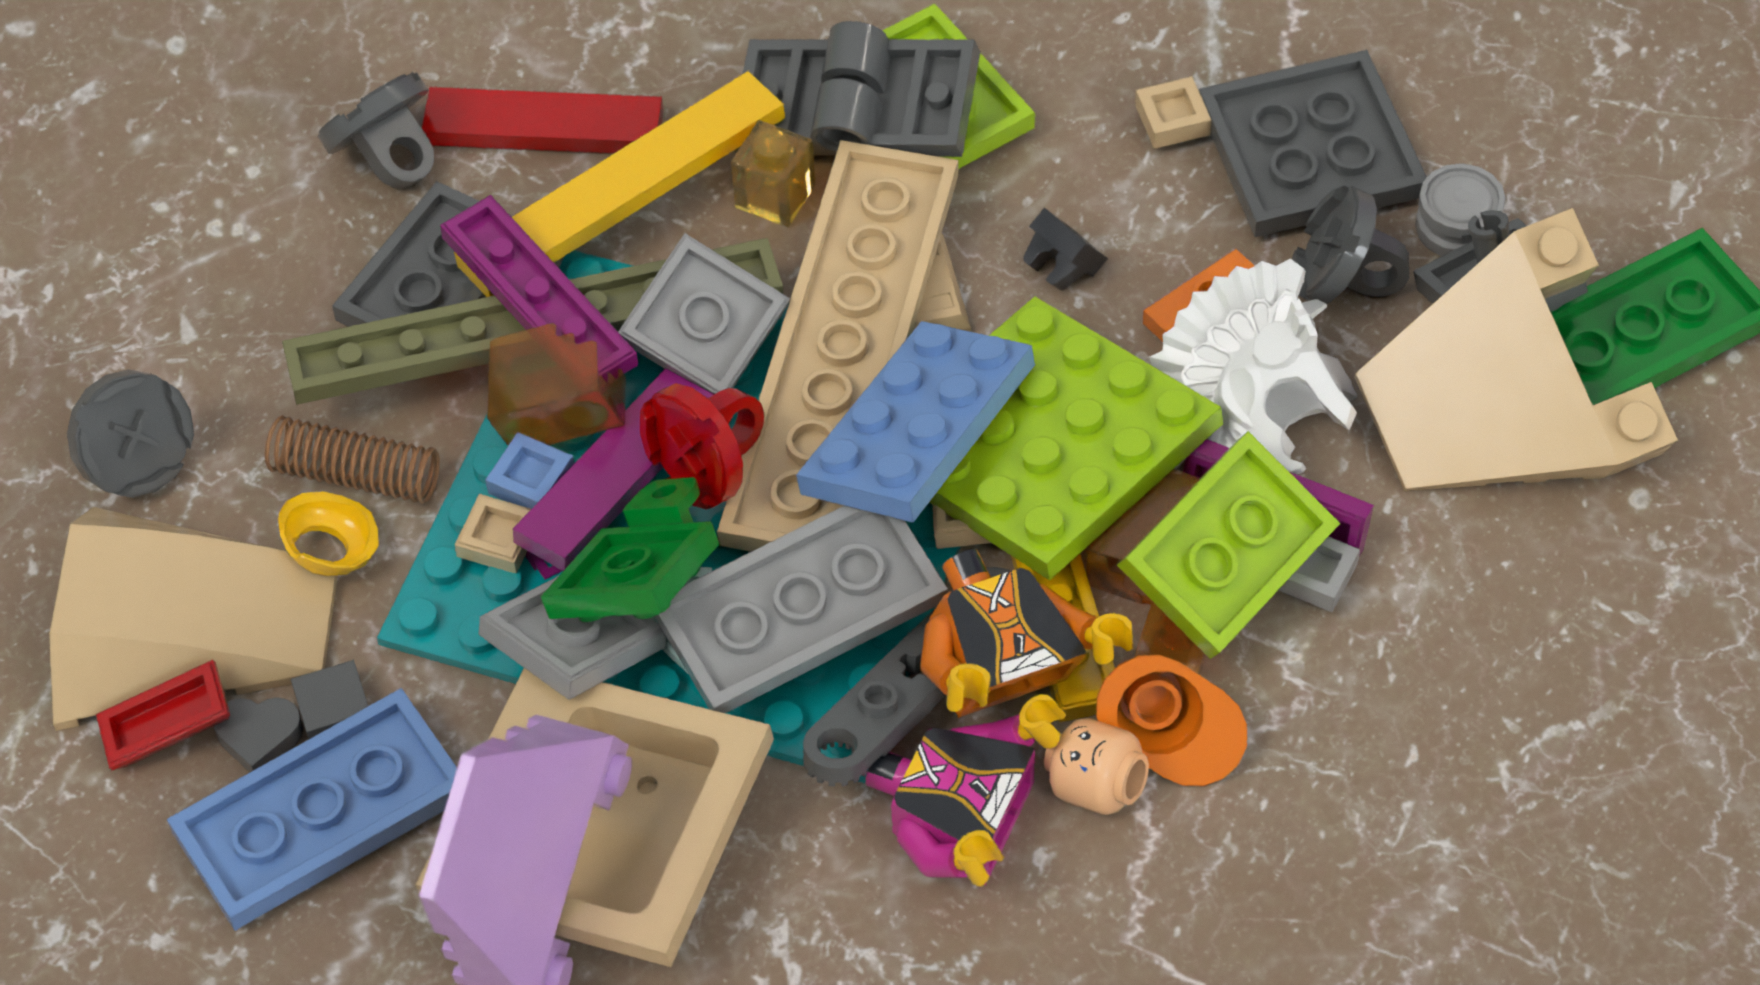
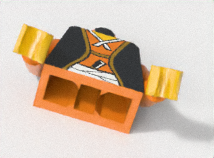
M970 549L951 557L942 566L953 591L943 596L930 616V621L925 626L920 668L923 674L939 690L947 695V709L951 712H956L958 718L1067 680L1086 655L1085 649H1093V657L1098 664L1105 665L1114 660V646H1119L1126 651L1133 650L1132 623L1121 614L1110 613L1096 617L1075 607L1044 584H1039L1032 573L1024 568H1018L991 577L978 550Z

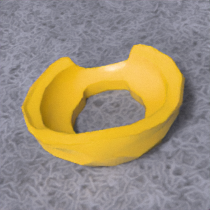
M324 491L301 493L287 500L279 511L278 524L280 536L288 555L313 574L323 576L348 575L352 571L364 567L379 546L378 528L372 512L359 502L342 495ZM309 531H322L337 537L344 544L346 555L338 561L323 560L306 553H300L294 543L301 535Z

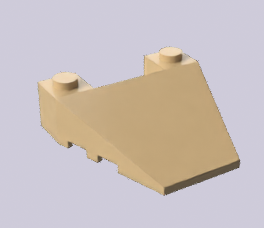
M1573 208L1518 229L1510 234L1355 373L1354 378L1404 491L1485 486L1487 483L1518 481L1536 483L1546 482L1550 479L1606 478L1662 455L1678 441L1652 382L1595 405H1592L1545 301L1548 297L1585 283L1599 266Z

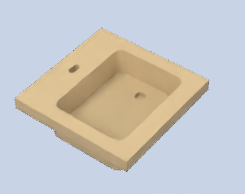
M524 668L489 739L494 737L505 740L507 730L513 726L529 729L527 728L528 719L534 715H540L613 735L629 745L626 756L632 759L630 778L622 796L613 797L610 810L594 806L592 808L555 935L671 967L774 738L770 724L602 682L568 700ZM431 854L415 884L419 894Z

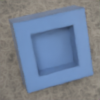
M517 432L485 479L488 494L506 502L532 509L574 465L573 455Z

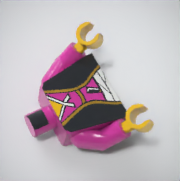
M1044 694L1034 696L1023 705L1018 715L995 722L956 727L950 730L936 727L929 729L925 732L912 760L889 752L885 757L881 755L868 768L866 786L894 796L891 804L892 832L897 836L899 845L924 876L930 878L967 877L976 886H986L996 862H1001L1004 859L1001 852L1034 784L1035 749L1029 746L1034 744L1036 740L1042 747L1051 749L1060 740L1061 734L1051 723L1056 720H1063L1066 717V713L1053 698Z

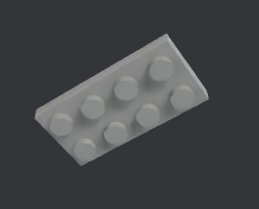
M844 505L684 585L672 599L669 608L655 616L708 708L727 713L936 607L943 596L948 593V589L905 520Z

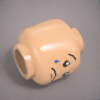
M1090 718L1078 719L1071 723L1060 735L1058 744L1051 749L1046 748L1044 755V767L1046 771L1050 772L1049 781L1054 795L1066 803L1101 815L1114 814L1125 805H1132L1136 802L1143 792L1149 773L1148 758L1143 754L1141 744L1135 735L1127 730Z

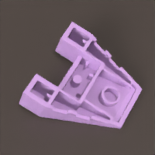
M534 715L528 719L527 728L529 729L513 726L507 730L505 740L493 737L462 753L419 894L433 931L449 938V941H444L441 950L445 959L458 962V966L455 965L452 973L455 983L460 985L569 984L573 969V959L567 957L570 943L556 939L554 936L592 808L594 806L610 810L613 797H621L627 787L632 768V759L626 756L629 746L627 743L610 734Z

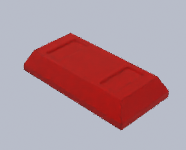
M214 660L206 662L96 714L108 766L112 771L134 764L224 722L231 716L218 668Z

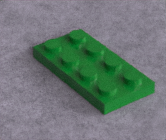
M1703 228L1588 285L1587 293L1551 312L1592 405L1650 382L1656 388L1760 334V290Z

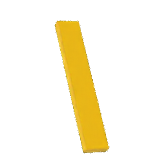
M747 71L515 214L512 218L555 263L785 119L784 104ZM454 252L459 269L486 297L494 296Z

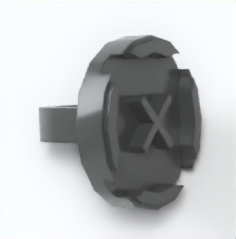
M412 72L407 76L405 74L400 75L361 98V102L356 105L357 108L346 116L338 114L319 130L318 138L329 154H334L355 143L375 175L383 183L398 189L413 187L431 171L434 164L432 145L409 110L410 107L429 92V89L418 73ZM399 144L409 149L415 161L413 170H403L396 166L390 156L391 145Z
M1343 185L1333 189L1320 201L1305 224L1304 232L1311 235L1306 250L1297 247L1292 257V260L1305 270L1304 283L1298 296L1308 301L1318 299L1327 304L1341 294L1346 287L1372 297H1385L1397 293L1405 287L1409 280V252L1405 245L1396 238L1375 229L1377 207L1373 196L1353 186L1349 188ZM1374 261H1385L1393 265L1384 271H1372L1364 267Z
M130 369L106 374L86 388L72 409L67 430L70 458L82 477L105 492L132 498L154 493L172 481L184 464L180 462L185 456L186 449H191L194 437L191 409L180 391L154 374Z

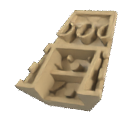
M92 507L70 524L49 633L52 712L55 730L78 727V719L96 716V714L211 660L216 662L223 690L235 689L237 695L292 685V678L325 669L338 575L323 576L313 574L300 566L285 550Z

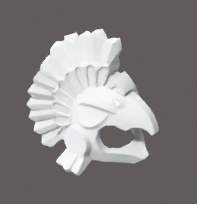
M1288 259L1276 266L1264 261L1259 262L1250 269L1236 266L1228 277L1214 276L1212 284L1207 291L1192 293L1191 302L1188 307L1177 311L1174 327L1163 334L1162 351L1149 357L1151 365L1221 406L1223 425L1208 437V440L1230 448L1241 436L1249 431L1289 472L1301 474L1304 473L1306 467L1303 463L1291 459V453L1295 446L1285 433L1288 426L1306 416L1325 413L1335 423L1350 430L1357 412L1348 400L1352 401L1358 395L1338 358L1320 353L1317 348L1318 335L1315 329V322L1312 319L1328 306L1318 299L1302 303L1298 299L1305 278L1304 268L1292 259ZM1185 459L1179 465H1177L1169 474L1174 473L1177 470V468L1185 461Z

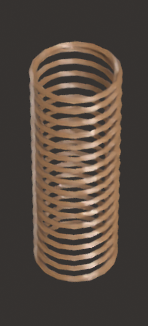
M284 415L279 416L272 423L264 452L266 467L271 472L288 473L290 476L297 474L300 478L307 477L309 480L316 479L319 482L325 481L328 484L335 483L337 486L354 487L357 491L363 489L365 492L373 491L376 495L382 493L386 497L392 495L395 499L401 497L405 501L411 499L414 503L419 501L421 504L426 503L431 498L436 487L440 468L439 453L434 447L425 450L422 445L416 448L413 443L406 446L404 441L397 444L394 439L387 442L385 437L378 440L375 435L368 437L366 433L359 436L356 431L349 433L347 429L340 432L337 427L330 429L328 425L321 427L318 422L314 425L309 421L302 423L299 418L293 421L291 417L286 418ZM280 420H283L275 440V466L272 467L269 460L270 442L276 425ZM298 423L299 430L295 439L293 459L288 466V456L294 439V427ZM308 425L309 431L304 443L302 462L298 467L297 459L302 447L304 428ZM285 426L284 444L281 455L278 457L281 434ZM317 427L318 434L314 443L312 462L307 470V459L312 446L313 431ZM326 429L328 435L323 447L321 465L317 471L316 462L321 450L322 434ZM336 431L337 438L332 451L331 466L326 473V462L330 453L332 435ZM345 433L346 441L342 451L341 465L336 474L335 466L339 457L341 438ZM355 435L356 442L352 451L350 469L345 477V466L349 456L350 442ZM364 437L365 445L361 455L360 469L355 478L354 469L358 460L360 442ZM374 439L369 473L364 481V469L368 459L369 445ZM383 441L384 450L379 464V473L374 482L373 472L377 463L379 446ZM393 444L388 476L383 485V472L387 462L388 449ZM402 445L403 454L399 464L398 477L393 485L392 477L396 466L397 453ZM412 448L408 476L402 488V476L405 470L407 453ZM421 449L422 456L419 464L417 480L412 489L411 483L416 464V457ZM431 454V464L428 478L421 492V482L425 465L428 460V457ZM432 477H433V481H432L430 490H429V492H428V495H427L426 498L423 500L422 498H423L424 495L426 494V492H427V490H428V488H429V486H430ZM359 480H360V483H361L360 486H358V485L356 484ZM378 483H379V487H380L379 490L375 489V487L378 485ZM397 487H398V491H399L398 494L394 493V491L397 489ZM406 490L408 492V496L404 495Z

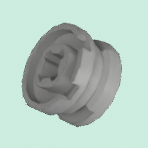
M1463 163L1445 165L1432 171L1423 181L1420 191L1419 208L1415 222L1418 238L1427 249L1439 256H1443L1471 242L1472 237L1468 230V222L1473 216L1479 218L1481 230H1484L1481 212L1489 210L1503 212L1506 197L1501 183L1488 171L1478 166Z

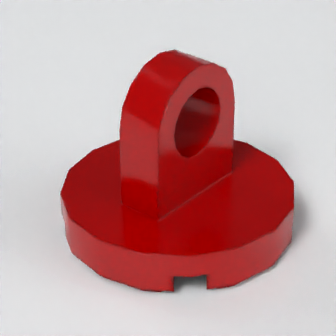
M677 383L654 393L651 399L644 402L640 410V436L645 454L653 466L661 463L670 476L666 479L695 477L700 489V495L692 506L707 510L736 495L743 483V460L741 455L754 446L760 437L764 425V410L761 402L755 397L734 388L724 389L707 398L693 387ZM738 412L735 425L731 429L729 422L733 415Z

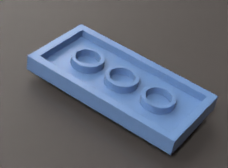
M921 321L796 474L800 495L914 522L1035 366L1032 345Z
M400 688L169 817L167 822L172 834L235 931L445 811L457 767L403 689Z

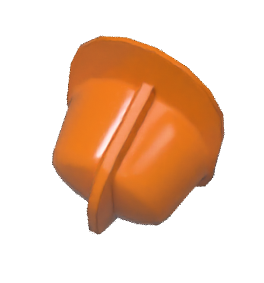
M1139 655L1120 663L1104 679L1096 697L1097 720L1127 730L1135 735L1141 744L1143 754L1148 758L1149 768L1163 778L1182 786H1206L1224 779L1239 765L1246 750L1247 723L1239 705L1224 690L1174 659L1162 655Z

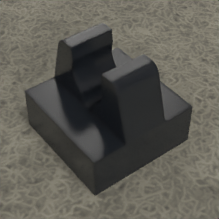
M1046 208L1039 213L1029 226L1035 231V234L1024 254L1023 260L1030 267L1039 271L1047 260L1056 258V266L1049 273L1046 281L1059 290L1066 289L1085 273L1094 277L1108 259L1067 223Z

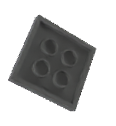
M1367 50L1199 88V93L1211 118V137L1254 237L1305 226L1308 218L1320 201L1333 189L1343 185L1349 188L1353 186L1373 196L1377 208L1418 199L1420 196L1422 183L1427 176Z

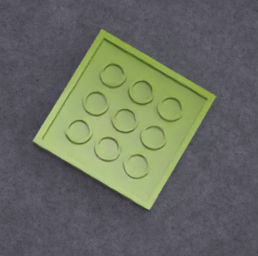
M1034 296L989 336L1032 345L1035 366L929 503L940 507L954 519H959L967 524L974 532L1043 577L1051 580L1223 425L1221 406Z

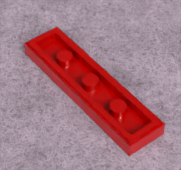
M429 87L422 130L432 146L616 153L661 125L664 109L662 97Z

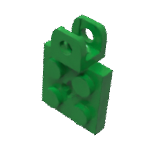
M696 478L661 479L653 481L641 489L623 509L629 527L602 528L541 595L549 619L578 618L582 622H591L605 616L633 615L637 619H648L666 611L672 599L688 580L700 571V566L719 545L712 522H693L689 512V508L700 495Z

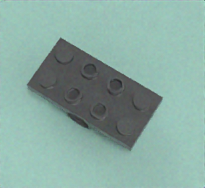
M845 21L833 25L828 39H749L743 74L749 71L784 104L786 118L735 149L734 152L736 154L836 155L842 140L932 156L962 157L980 57L975 39H889L881 29L858 21Z

